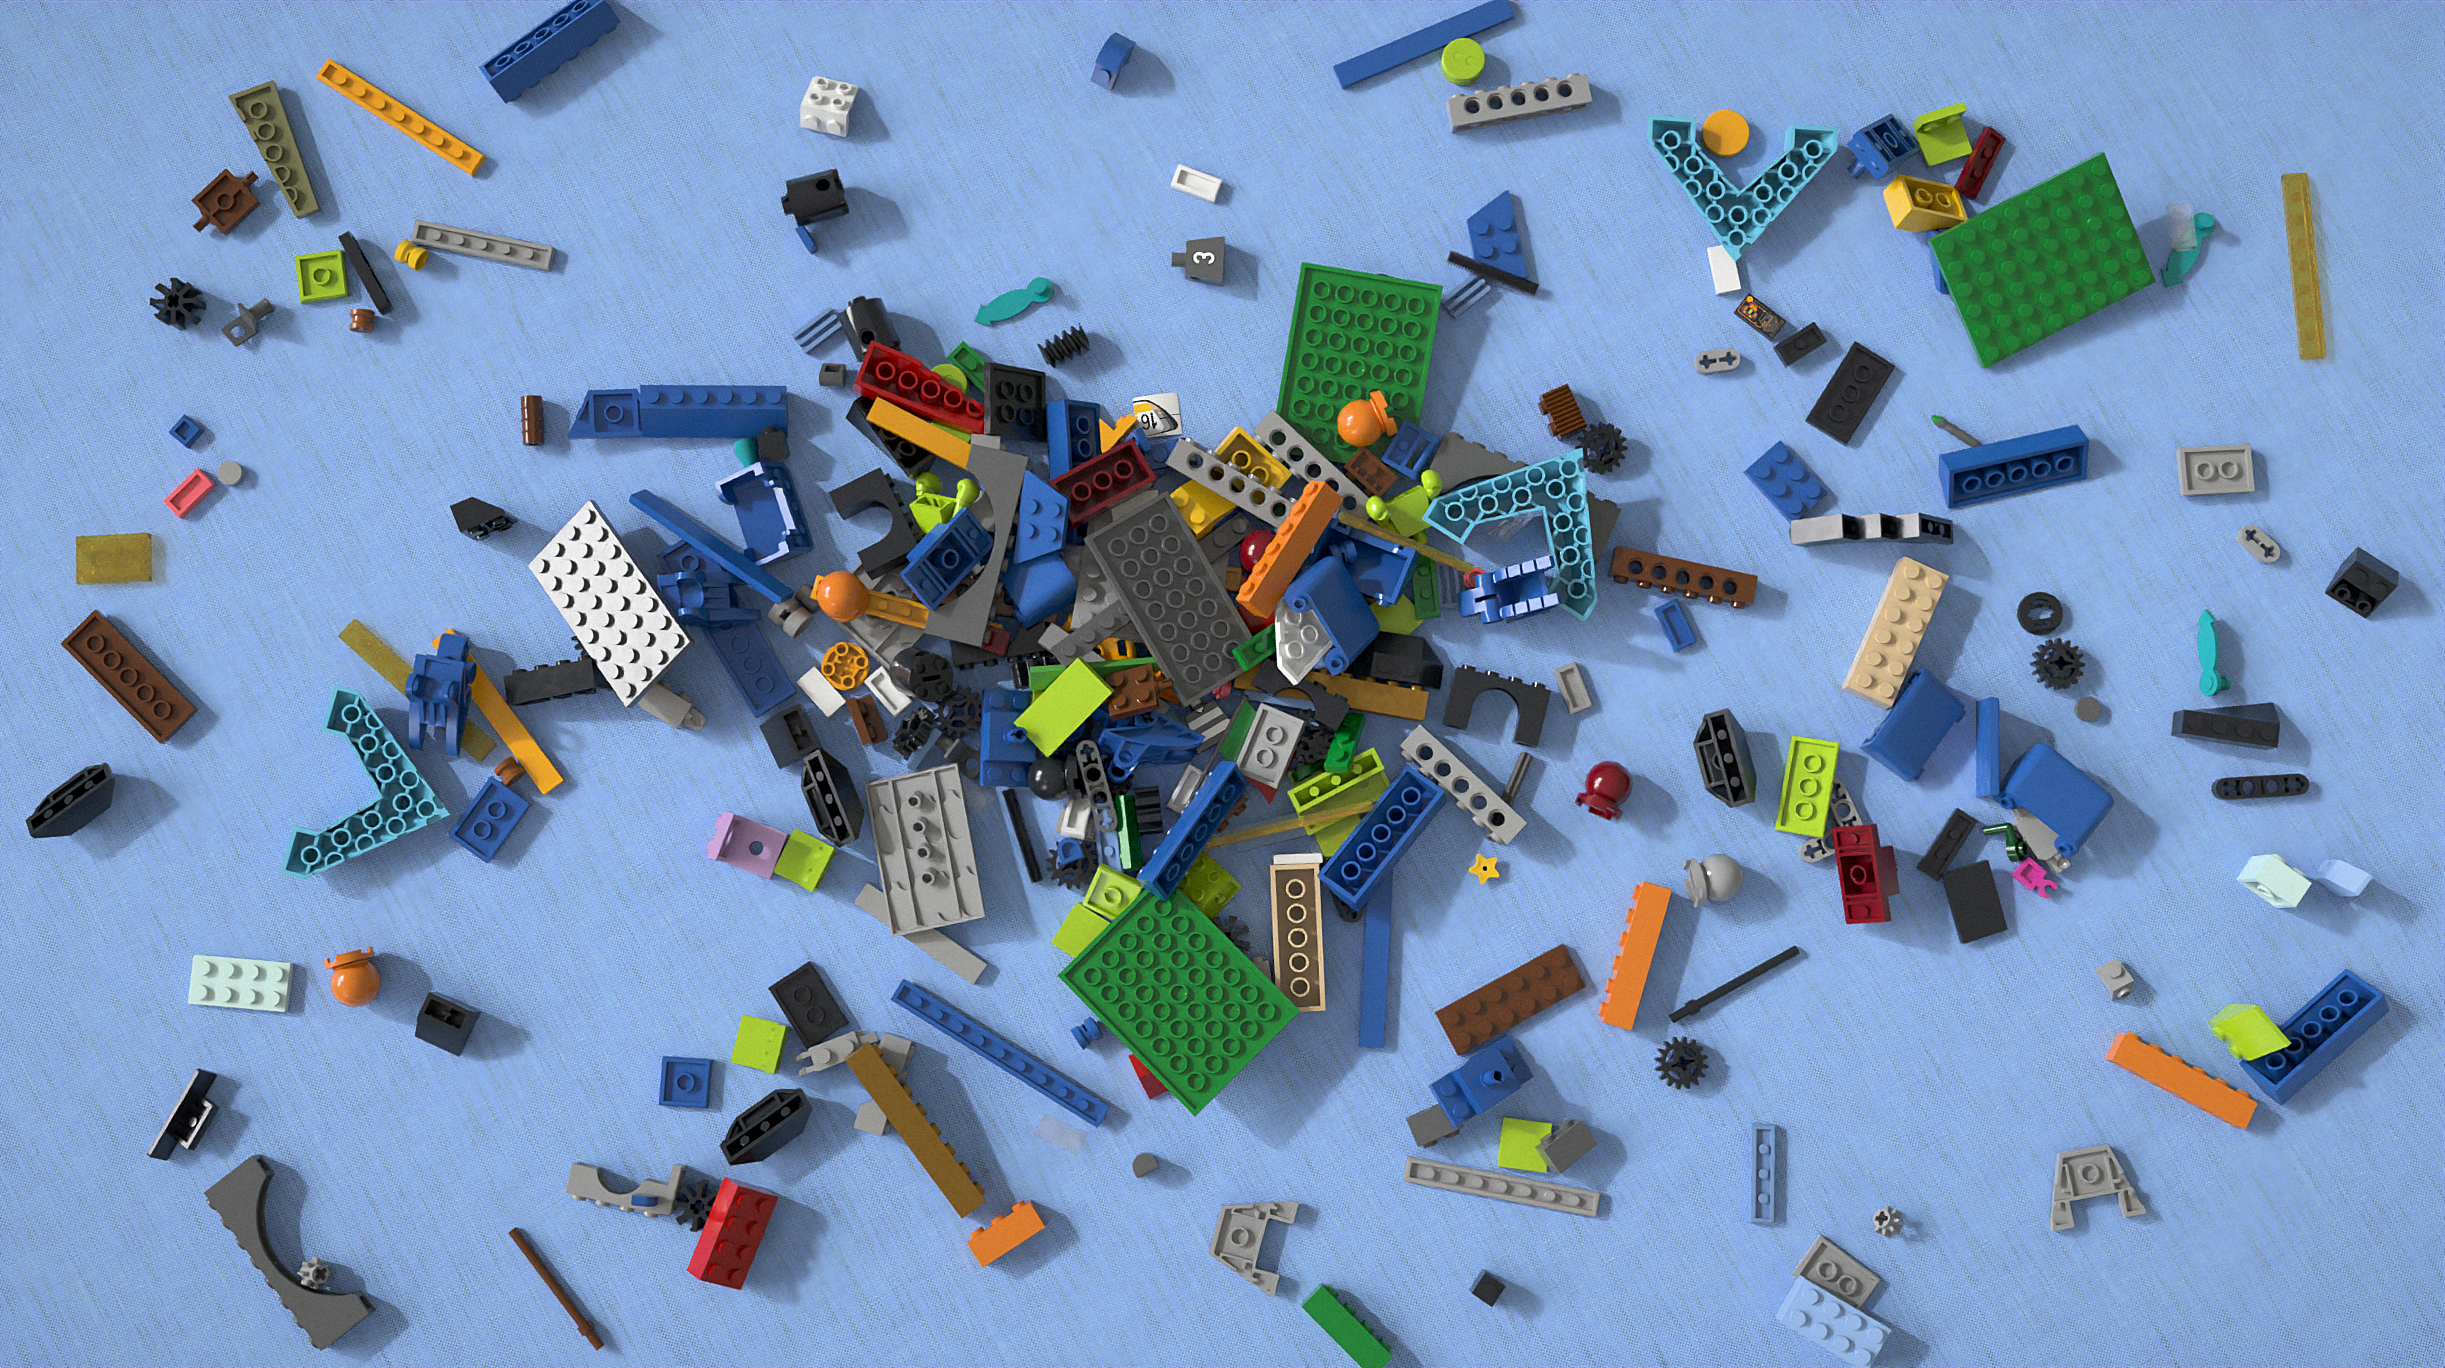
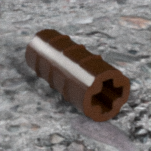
M539 395L522 396L520 409L523 445H544L545 432L542 397Z

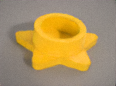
M1477 854L1476 864L1468 870L1470 873L1478 876L1481 885L1488 878H1498L1500 876L1495 869L1497 857L1486 859L1481 854Z

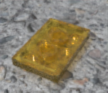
M152 534L76 536V584L91 585L152 581Z

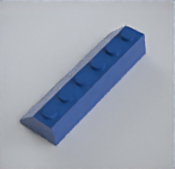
M572 0L479 66V68L505 104L509 101L513 102L527 88H533L538 85L544 76L555 73L565 61L576 58L579 51L585 47L593 46L603 34L614 31L617 28V24L621 21L606 0Z
M640 385V414L643 438H757L756 436L763 432L762 428L776 425V428L784 427L785 435L788 439V390L786 386Z
M1069 399L1045 404L1051 481L1102 454L1099 419H1101L1100 404ZM1088 522L1071 531L1067 527L1066 547L1084 546Z
M2078 424L1940 454L1939 478L1946 506L1948 509L2087 479L2089 439Z
M1220 761L1216 768L1210 771L1207 781L1196 791L1194 799L1189 806L1183 809L1181 817L1169 829L1167 837L1162 844L1154 850L1153 856L1147 865L1141 868L1137 880L1144 889L1167 902L1249 785L1236 763L1233 761Z
M1406 764L1317 874V877L1339 899L1359 912L1447 802L1445 791Z
M2345 969L2279 1027V1030L2291 1042L2289 1046L2251 1061L2242 1060L2239 1064L2266 1095L2282 1106L2389 1012L2385 996L2351 971Z

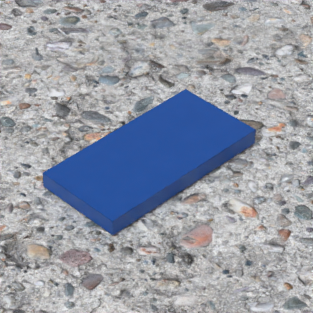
M1989 697L1976 702V798H1987L2000 794L1999 699L1995 697Z

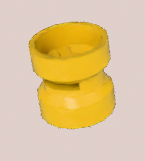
M404 239L398 245L394 258L401 263H407L411 269L419 271L425 265L429 252L422 247H415L413 242Z

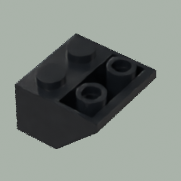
M474 497L450 506L460 533L472 540L476 539V541L490 537V533L494 531H506L512 528V524L518 522L515 516L504 509Z
M2357 547L2341 564L2325 590V594L2367 619L2398 587L2399 572L2360 547Z
M800 703L777 713L759 726L779 770L802 760V758L819 749H823L806 709Z
M429 992L418 1014L415 1037L460 1057L481 1011L442 993Z

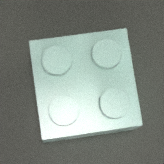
M2276 854L2252 856L2236 879L2275 908L2296 907L2312 884L2305 879L2306 875L2296 868L2291 869L2285 865L2286 861Z

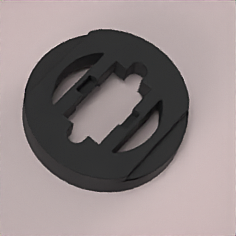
M2035 592L2022 599L2017 609V617L2020 625L2027 632L2034 635H2045L2054 631L2060 625L2063 610L2055 596L2045 592ZM2038 599L2046 601L2045 603L2029 605L2032 601ZM2049 606V610H2054V613L2050 614V618L2032 620L2031 617H2027L2030 609ZM2051 622L2046 627H2038L2034 625L2038 623Z

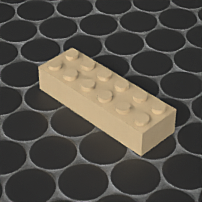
M1906 556L1897 560L1841 690L1880 708L1887 709L1892 707L1949 578L1948 575Z
M1319 863L1270 865L1275 986L1300 1012L1326 1011L1320 879L1317 877Z

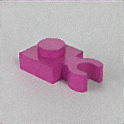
M2029 856L2025 857L2011 873V876L2027 890L2032 891L2036 887L2038 895L2044 899L2049 898V895L2044 891L2046 885L2052 889L2057 888L2055 882L2043 878L2047 872Z

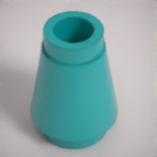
M752 437L734 443L735 449L733 450L744 468L759 462L757 444L753 442Z

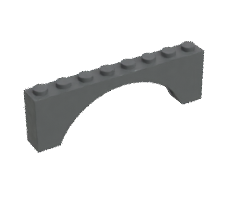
M1451 432L1450 434L1445 433L1429 470L1437 471L1442 478L1443 486L1438 496H1443L1466 483L1492 479L1529 465L1521 461L1512 462L1507 459V455L1495 451L1492 453L1485 450L1486 447L1483 444L1475 441L1471 444L1463 440L1464 437L1462 435ZM1587 491L1594 565H1596L1601 558L1621 509L1617 508L1615 502L1607 499L1601 501L1594 498V493Z
M971 444L966 468L978 478L990 498L995 517L994 546L985 570L967 592L948 604L936 607L934 611L929 610L924 630L925 634L984 648L985 643L989 644L992 630L989 629L990 621L995 620L998 606H995L996 597L1001 596L1004 585L1003 582H1000L1002 573H1007L1010 559L1006 558L1008 549H1013L1016 536L1012 535L1014 525L1018 526L1020 513L1018 510L1022 497L1025 470L1033 471V465L1030 464L1031 460L1029 457Z
M261 1154L253 1155L204 1192L207 1197V1204L211 1209L217 1210L220 1214L224 1227L231 1230L237 1237L235 1240L238 1246L246 1250L251 1256L250 1261L256 1269H260L265 1275L266 1284L271 1289L276 1290L280 1296L281 1304L286 1309H290L294 1314L295 1323L300 1328L305 1329L309 1335L310 1343L322 1351L333 1345L375 1312L376 1309L362 1291L334 1293L313 1289L309 1285H301V1280L295 1277L281 1263L270 1244L264 1214L267 1191L275 1173Z

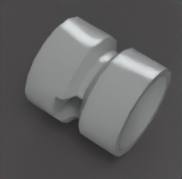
M793 598L779 605L775 603L767 615L777 626L783 625V631L793 639L797 638L813 619V615L804 607L798 608V602Z

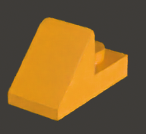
M1131 413L1126 417L1123 415L1116 422L1115 430L1099 419L1101 452L1104 453L1121 444L1139 424Z

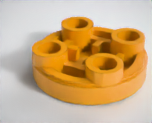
M1716 111L1703 124L1701 144L1711 154L1731 159L1746 146L1750 134L1749 126L1746 120L1735 111Z
M839 642L825 653L821 672L834 688L850 691L859 688L865 683L864 681L870 674L871 665L868 655L861 647L853 643Z

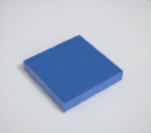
M663 1056L658 1105L709 1108L713 1059Z

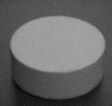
M226 461L218 468V478L226 485L236 486L244 478V469L236 462Z

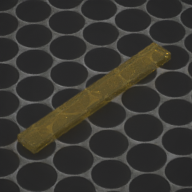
M2283 174L2281 176L2299 357L2300 360L2324 359L2327 355L2308 174Z
M353 619L338 637L407 698L405 694L406 681L409 673H413V669L357 619ZM467 718L461 746L478 762H482L498 744Z
M1374 800L1213 837L1203 850L1372 811L1375 809Z

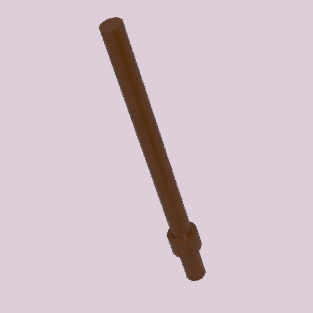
M518 1228L512 1229L508 1234L577 1324V1330L582 1337L586 1336L595 1350L598 1351L605 1344L593 1330L595 1328L590 1320L584 1318Z

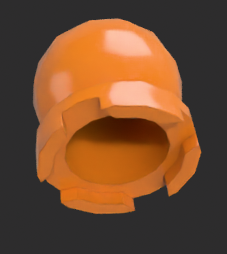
M1380 390L1371 392V399L1369 401L1362 399L1351 401L1341 410L1337 421L1338 432L1349 445L1357 447L1371 446L1379 440L1382 433H1387L1389 437L1398 433L1393 417L1390 418L1386 415L1384 408L1388 407Z
M840 570L828 574L822 579L817 591L819 606L824 613L836 621L847 623L855 620L865 613L869 605L870 596L867 587L861 579L848 571Z
M368 947L367 953L363 954L361 949L337 955L334 962H330V958L323 960L325 969H332L334 971L330 979L331 991L335 999L341 1004L349 1007H362L371 1003L376 998L381 988V976L377 967L369 962L370 958L375 957L373 947Z

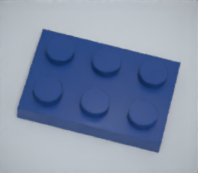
M1781 440L1743 472L1789 523L1792 520L1800 519L1828 494V491Z
M490 776L447 836L489 864L532 804L509 787H506L502 782Z

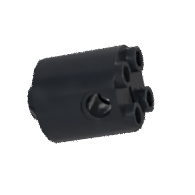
M837 168L786 181L787 193L781 197V203L785 215L794 214L798 227L850 213L847 201L844 198L843 193L845 191Z
M865 296L856 297L848 302L849 307L839 314L838 318L858 362H863L871 340L899 352L901 351V342L881 298L866 300Z
M907 648L900 651L894 657L889 672L891 683L897 691L924 702L938 701L952 692L954 674L950 661L938 654L920 648Z

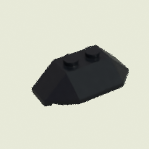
M1379 631L1371 644L1346 669V673L1352 674L1353 677H1370L1379 681H1393L1405 685H1416L1440 690L1444 666L1424 637Z
M1729 708L1705 714L1693 742L1705 789L1726 803L1730 808L1755 802L1757 775L1744 729Z
M819 749L802 758V765L804 766L801 776V789L819 833L835 843L838 848L859 839L865 812L847 767L823 749Z
M102 763L101 765L88 766L49 793L36 807L33 815H30L25 820L30 836L34 839L71 836L109 809L112 803L115 784L109 764Z
M801 1088L775 1089L737 1116L729 1128L725 1140L720 1144V1148L729 1165L763 1161L802 1134L812 1111V1106Z

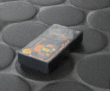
M1750 293L1734 311L1736 316L1770 342L1787 322Z

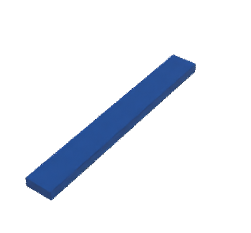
M1492 0L1333 66V70L1343 90L1440 50L1455 39L1469 38L1514 19V14L1508 0Z
M644 489L631 494L629 502L777 605L793 597L794 590L648 490Z
M1393 869L1368 899L1366 905L1359 1047L1384 1048Z

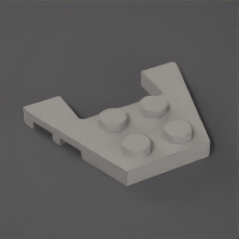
M2108 1144L2057 1153L2049 1225L2051 1231L2075 1227L2070 1201L2110 1193H2117L2122 1217L2146 1214L2145 1207L2138 1200L2134 1193V1188L2127 1181L2123 1174V1169Z
M1284 1201L1221 1205L1209 1255L1234 1272H1237L1268 1295L1274 1297L1279 1274L1256 1268L1257 1257L1267 1220L1272 1218L1293 1224L1299 1202Z

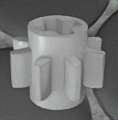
M1888 1205L1885 1206V1210L1877 1209L1874 1219H1872V1222L1877 1226L1874 1231L1889 1239L1892 1234L1899 1235L1903 1225H1905L1900 1219L1902 1213Z
M312 1257L311 1262L303 1261V1266L297 1272L303 1279L300 1284L309 1285L313 1289H317L318 1284H327L326 1280L332 1274L326 1267L329 1262L320 1261V1258Z

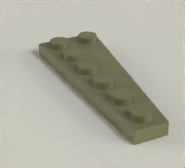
M271 80L230 95V101L247 127L252 140L257 145L262 158L270 168L275 181L279 184L280 190L294 215L298 219H302L321 212L277 84Z

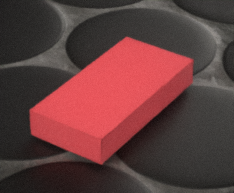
M197 468L163 502L179 518L183 519L217 485L201 469Z

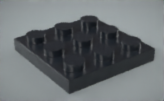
M993 362L984 363V435L1001 436V438L1038 444L1045 443V372Z

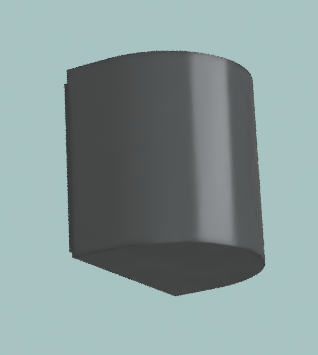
M823 363L819 373L820 386L844 388L847 374L846 365Z
M803 584L796 593L795 599L814 614L819 610L820 606L817 600L810 598L813 586Z
M1140 1153L1134 1159L1133 1172L1137 1178H1140L1157 1169L1159 1163L1151 1153Z

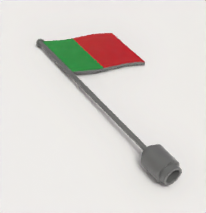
M1247 694L1240 696L1242 699L1185 807L1189 806L1194 799L1196 791L1201 787L1219 752L1226 761L1237 762L1257 713L1249 704V696ZM1294 752V754H1293V756H1292V758H1291V761H1290L1289 766H1288V768H1287V770H1286V773H1287V771H1288V769H1289L1291 763H1292L1293 760H1294V757H1295V753H1296V752ZM1244 775L1246 780L1261 792L1270 805L1278 789ZM1146 858L1143 866L1147 865L1150 859Z

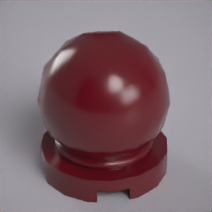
M1264 529L1252 531L1242 541L1239 561L1241 568H1243L1247 576L1250 577L1254 566L1263 557L1266 547L1277 535L1275 532Z
M1603 761L1594 765L1587 773L1584 784L1586 792L1578 793L1574 803L1579 807L1582 806V803L1590 807L1588 812L1606 820H1611L1613 817L1616 822H1619L1623 812L1618 806L1625 803L1631 794L1633 787L1632 776L1627 768L1620 763Z

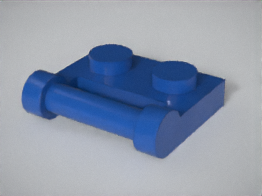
M1405 419L1380 461L1406 475L1413 481L1418 482L1421 478V471L1435 448L1440 446L1442 440ZM1423 438L1428 443L1413 468L1409 469L1405 465Z

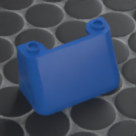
M759 461L715 482L718 498L727 505H734L747 545V549L742 550L740 553L745 558L763 569L813 550V539L791 473L785 464L781 462Z
M1331 518L1315 545L1308 565L1328 557L1326 552L1327 546L1332 544L1340 545L1342 541L1351 539L1355 546L1358 560L1351 564L1347 562L1343 564L1360 592L1377 598V604L1384 607L1396 606L1418 566L1422 554L1413 548L1392 543Z
M1014 525L1012 535L1017 536L1018 526ZM1015 537L1013 549H1008L1006 557L1010 559L1007 573H1002L1000 582L1004 583L1003 587L1014 602L1012 614L1018 623L1021 622L1025 629L1075 603L1077 585L1072 573L1057 551L1024 561L1021 564H1014ZM993 547L978 562L981 567L987 566Z
M1329 556L1298 570L1289 584L1284 598L1290 608L1297 613H1305L1313 609L1336 647L1329 651L1325 657V664L1332 676L1345 671L1371 644L1379 633L1380 624L1339 558Z
M1926 668L1917 670L1908 680L1911 684L1905 687V692L1881 725L1873 731L1875 733L1870 739L1866 738L1859 747L1905 782L1920 778L1925 770L1922 767L1952 725L1955 722H1960L1966 714L1964 710L1965 704Z
M2044 743L2035 744L2014 761L2000 784V794L1992 796L2005 809H2017L2022 805L2059 836L2055 839L2054 846L2067 859L2076 855L2114 805V798L2110 793L2055 749Z

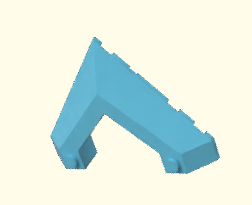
M1648 116V142L1734 262L1742 256L1837 151L1838 127L1791 124L1785 131L1784 153L1739 191L1734 184L1732 185L1725 178L1724 173L1712 160L1708 159L1701 151L1700 146L1695 142L1696 118Z
M1582 448L1434 498L1423 515L1422 520L1462 545L1475 524L1541 510L1550 554L1553 555L1555 567H1553L1555 575L1547 586L1548 594L1560 593L1562 604L1559 606L1583 622L1586 621L1598 603Z
M334 684L321 732L345 737L349 746L352 747L356 754L357 760L365 774L374 785V789L379 797L320 831L293 826L280 873L307 879L451 815L358 690Z

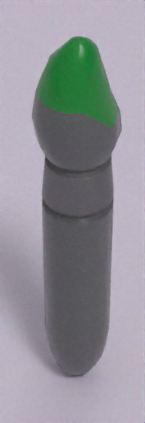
M1936 415L1931 416L1933 423L1937 427L1944 428V430L1968 446H1981V443L1976 438L1954 426L1947 419Z

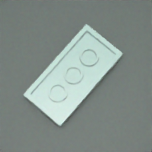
M194 955L188 1004L288 1012L294 963Z

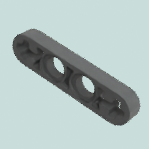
M1084 740L1077 746V758L1096 826L1100 831L1108 833L1113 831L1118 824L1115 808L1098 747L1093 741ZM1088 744L1089 748H1094V752L1091 753L1092 761L1097 758L1098 764H1090L1084 768L1083 762L1088 761L1086 755H1081L1080 751L1084 749L1083 745ZM1095 767L1100 770L1101 777L1098 781L1092 782L1088 780L1087 771L1090 768ZM1103 791L1106 793L1107 802L1104 805L1094 803L1093 796L1096 792ZM1110 805L1111 811L1106 812L1108 818H1113L1114 822L1110 824L1111 828L1106 829L1105 825H1100V821L1103 820L1102 812L1097 815L1096 809H1104Z

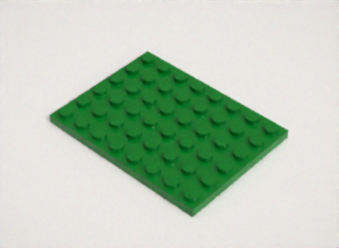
M2099 152L1928 240L1980 366L1984 369L2156 282L2105 152Z
M1302 262L1276 413L1330 462L1346 464L1361 448L1349 445L1338 432V416L1341 410L1351 401L1359 399L1369 401L1371 399L1370 393L1380 390L1388 407L1384 408L1386 415L1390 418L1393 417L1397 430L1400 429L1405 419L1419 426L1443 286ZM1276 431L1272 435V441L1276 445H1281L1286 441V436L1283 432ZM1382 433L1378 441L1371 446L1364 447L1381 460L1396 434L1389 437L1387 433ZM1298 447L1291 449L1289 453L1290 455L1304 456L1302 449ZM1414 452L1405 465L1409 469L1412 468ZM1382 462L1392 472L1402 474L1401 472Z
M1176 887L1167 902L1145 889L1057 975L1194 1117L1300 1013V1010L1178 887Z

